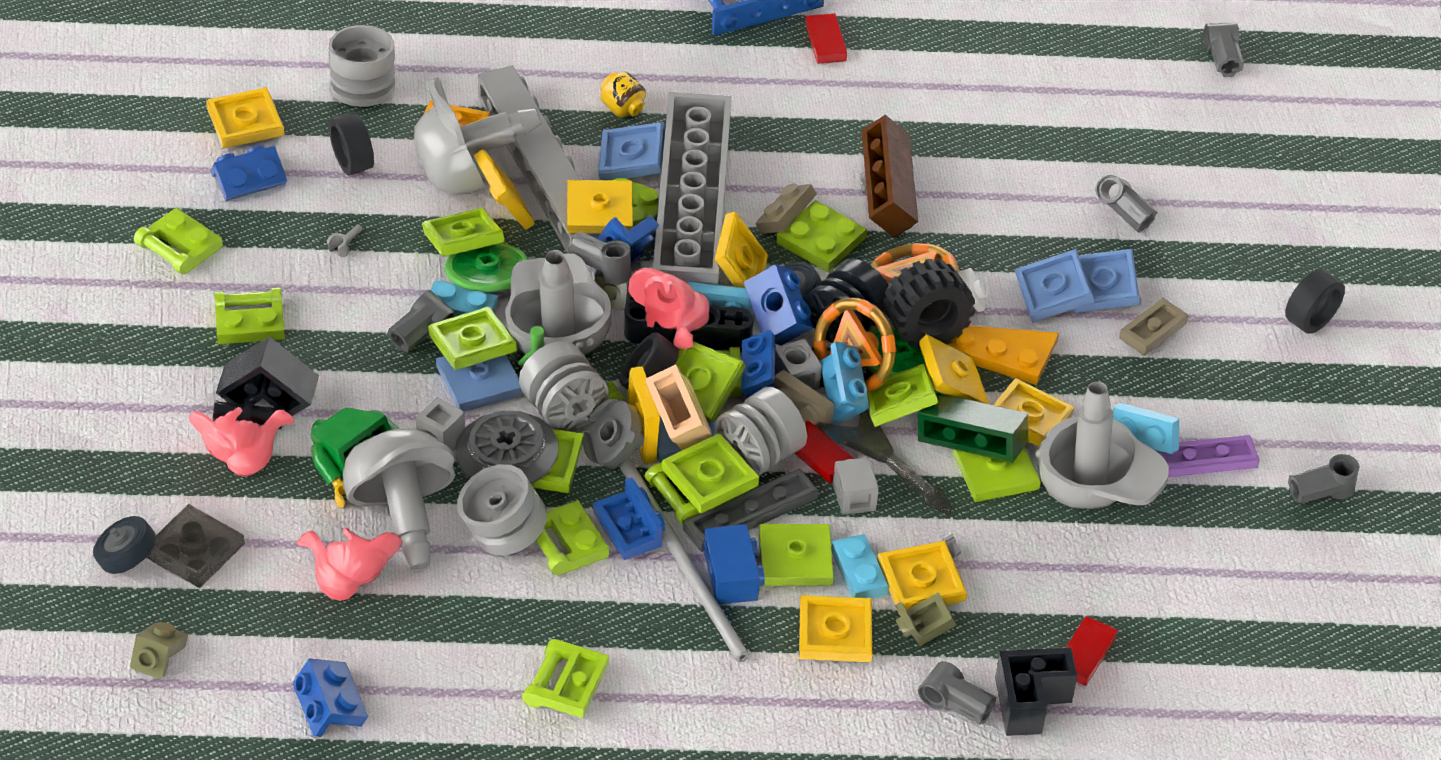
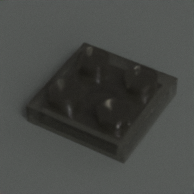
M188 504L156 535L152 551L146 558L200 589L245 544L244 535Z

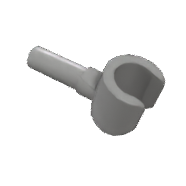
M357 224L346 235L341 233L330 235L327 239L329 252L338 247L339 256H347L349 253L348 244L362 231V227Z

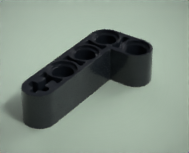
M627 286L624 308L625 338L632 343L640 344L650 334L659 333L673 343L677 329L669 330L662 328L657 322L654 323V327H648L645 306L634 300L628 292ZM709 305L708 322L700 329L690 332L693 335V342L713 350H729V347H740V352H742V340L753 336L754 318L751 312L743 308Z

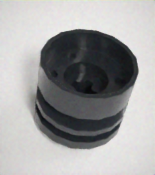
M859 259L842 261L827 275L825 280L820 281L807 294L804 300L811 310L810 320L814 330L823 312L834 302L845 298L865 299L877 306L886 315L883 299L887 298L885 291L889 287L888 283L868 263ZM853 310L865 331H869L872 326L876 325L871 318L857 310ZM844 312L831 322L827 330L826 340L830 343H834Z

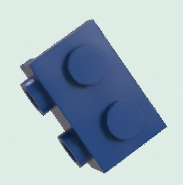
M257 145L249 148L245 154L235 156L234 153H228L216 159L217 162H214L211 174L212 177H217L225 201L286 184L287 178L275 145L266 148L265 145Z
M649 216L627 231L622 223L614 217L608 222L597 239L606 243L613 240L627 243L630 247L631 265H633L644 255L642 251L654 241L652 235L659 227V224L652 216Z
M771 330L742 340V361L746 367L742 373L741 390L745 399L764 387H773L775 381V335Z
M633 477L625 479V492L593 503V513L623 560L662 547V531H665L664 519L659 511L653 510L646 490L643 487L639 488Z
M312 658L307 660L301 671L296 675L293 686L313 736L322 737L330 724L362 727L368 715L347 663Z

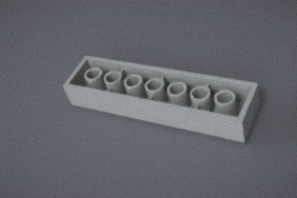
M669 92L657 216L659 227L656 229L653 269L676 276L686 283L697 282L718 285L720 266L714 259L723 226L732 96Z

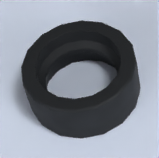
M352 111L329 119L328 129L331 145L343 172L349 176L373 168V147L367 128L360 115Z
M1317 269L1309 273L1291 294L1285 309V317L1306 334H1313L1319 331L1332 319L1339 309L1345 295V285L1324 269Z
M650 334L635 348L626 361L620 374L619 382L621 386L628 390L631 368L643 366L646 377L649 378L674 366L679 356V349L661 334Z

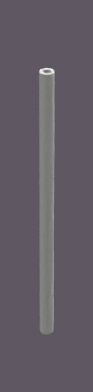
M629 457L624 463L619 465L626 479L633 477L639 488L643 487L646 490L653 510L659 511L664 519L665 531H662L664 542L736 661H745L749 657L748 651Z

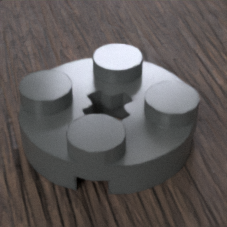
M608 399L602 402L591 414L588 421L593 424L590 428V433L584 432L583 439L584 451L589 460L608 469H616L631 456L634 450L640 449L643 445L645 437L641 431V417L634 405L623 400Z

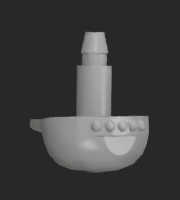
M434 78L428 82L434 107L421 116L415 125L414 141L420 165L430 183L436 189L448 194H466L470 192L479 194L481 188L485 186L473 161V155L482 149L488 152L516 142V136L526 135L542 125L537 109L532 108L516 110L515 113L509 115L504 111L460 127L455 113L448 104L441 81L438 78Z
M551 250L546 254L545 258L524 260L514 266L511 276V297L505 310L506 328L515 339L517 349L525 355L531 350L530 330L535 326H540L544 329V346L558 341L571 342L584 355H587L602 344L612 324L611 303L608 294L595 283L589 268L581 257L576 254H563L559 250Z
M1092 382L1089 384L1082 401V406L1078 410V416L1061 421L1045 434V440L1040 443V449L1036 451V456L1039 458L1041 481L1051 497L1071 508L1098 509L1108 507L1115 501L1133 505H1147L1153 502L1166 486L1169 466L1164 457L1154 449L1138 441L1125 425L1113 419L1108 389L1102 382Z
M393 429L367 439L351 450L345 460L343 487L347 501L360 506L388 504L394 533L402 539L403 554L410 568L418 570L430 565V543L426 536L430 533V527L423 497L447 487L455 477L454 457L449 446L439 442L424 431L417 429Z

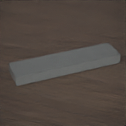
M799 468L702 514L683 521V530L697 548L703 552L706 528L747 524L748 530H751L760 524H764L818 499L819 490Z

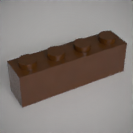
M885 114L861 130L869 219L895 238L902 232L912 228L919 221L910 134Z

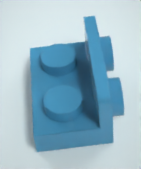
M836 341L830 345L832 354L822 359L820 364L822 365L827 399L835 404L833 422L842 424L870 407L858 347Z

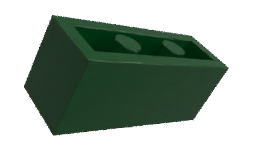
M936 393L939 403L917 412L919 442L1011 463L1015 461L1028 443V413L940 393Z

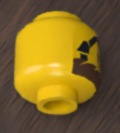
M613 72L602 82L600 86V99L617 117L623 118L628 115L634 117L645 107L646 89L629 72Z

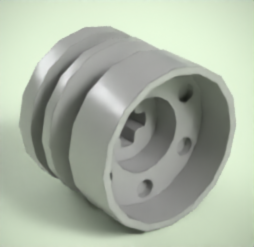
M356 25L346 27L336 32L330 38V90L336 99L351 106L368 107L378 105L393 95L395 91L394 40L389 33L374 26Z
M558 341L545 345L526 360L520 371L519 385L522 392L530 403L537 408L540 416L544 418L545 422L552 429L573 432L584 428L592 423L588 420L593 411L602 402L608 400L609 389L605 380L590 365L589 360L581 350L571 342Z
M764 387L748 397L743 404H737L731 410L721 414L716 420V434L720 433L758 476L774 467L779 460H785L806 445V426L799 410L792 400L774 387Z

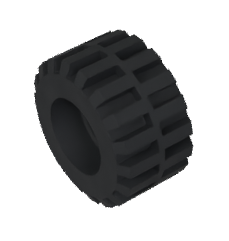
M926 259L924 263H920V261L914 262L912 267L909 269L905 267L901 270L902 274L898 277L894 276L890 281L892 286L887 287L885 291L887 298L883 299V306L886 309L884 312L901 338L913 348L918 346L921 350L919 341L926 334L948 345L952 343L951 340L954 337L959 338L963 334V328H968L970 325L969 317L974 316L975 313L973 307L975 305V298L952 265L946 264L945 261L939 259L936 262L933 259Z

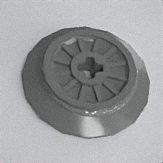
M498 411L479 417L465 427L456 444V460L462 472L469 478L481 470L497 464L513 465L521 469L530 483L533 484L548 474L558 459V440L552 428L539 417L521 411Z

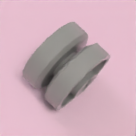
M497 464L481 470L463 486L457 500L458 514L481 548L492 555L507 556L522 551L535 542L543 532L547 521L546 506L523 471L513 465Z

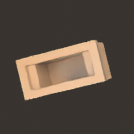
M677 365L645 379L670 439L674 443L676 442L681 450L713 436L690 380L682 375Z

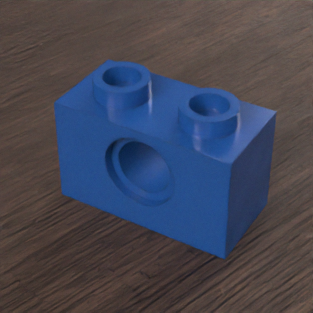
M775 264L744 282L762 333L771 330L775 335V344L782 346L813 329L810 320L811 310L802 298L799 290L800 280L792 269ZM782 298H783V304H782L781 308L779 309L780 301H781Z

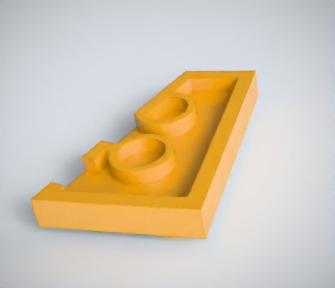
M969 325L968 328H963V334L959 338L954 337L951 340L952 343L948 345L972 357L975 365L1037 385L1058 342L1059 333Z

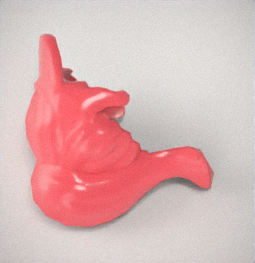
M641 268L635 271L629 279L628 292L636 302L645 306L647 326L652 328L654 323L657 322L662 328L669 330L677 329L673 340L674 346L685 350L693 347V335L690 332L700 329L709 320L710 306L707 297L694 291L682 279L652 268Z
M240 407L228 412L225 416H220L215 421L198 411L190 414L189 421L201 434L206 449L211 455L227 463L228 468L232 472L242 477L254 475L266 466L273 453L276 431L280 426L295 422L293 417L284 410L275 411L262 426L252 421L236 420L242 413Z
M345 528L343 534L348 538V541L331 542L326 547L312 530L301 535L297 544L312 549L315 555V577L321 591L329 598L341 601L349 599L356 593L359 586L371 583L380 575L384 566L402 547L401 537L396 533L386 532L376 538H372V540H367L357 536L349 528Z

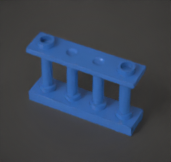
M708 0L713 7V35L824 6V0H740L741 2L725 5L722 0Z

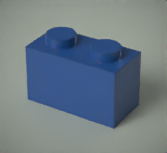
M747 524L706 528L704 555L713 594L718 604L758 601L759 586L765 584L762 564H756L755 559L758 558L757 541L755 537L750 538Z

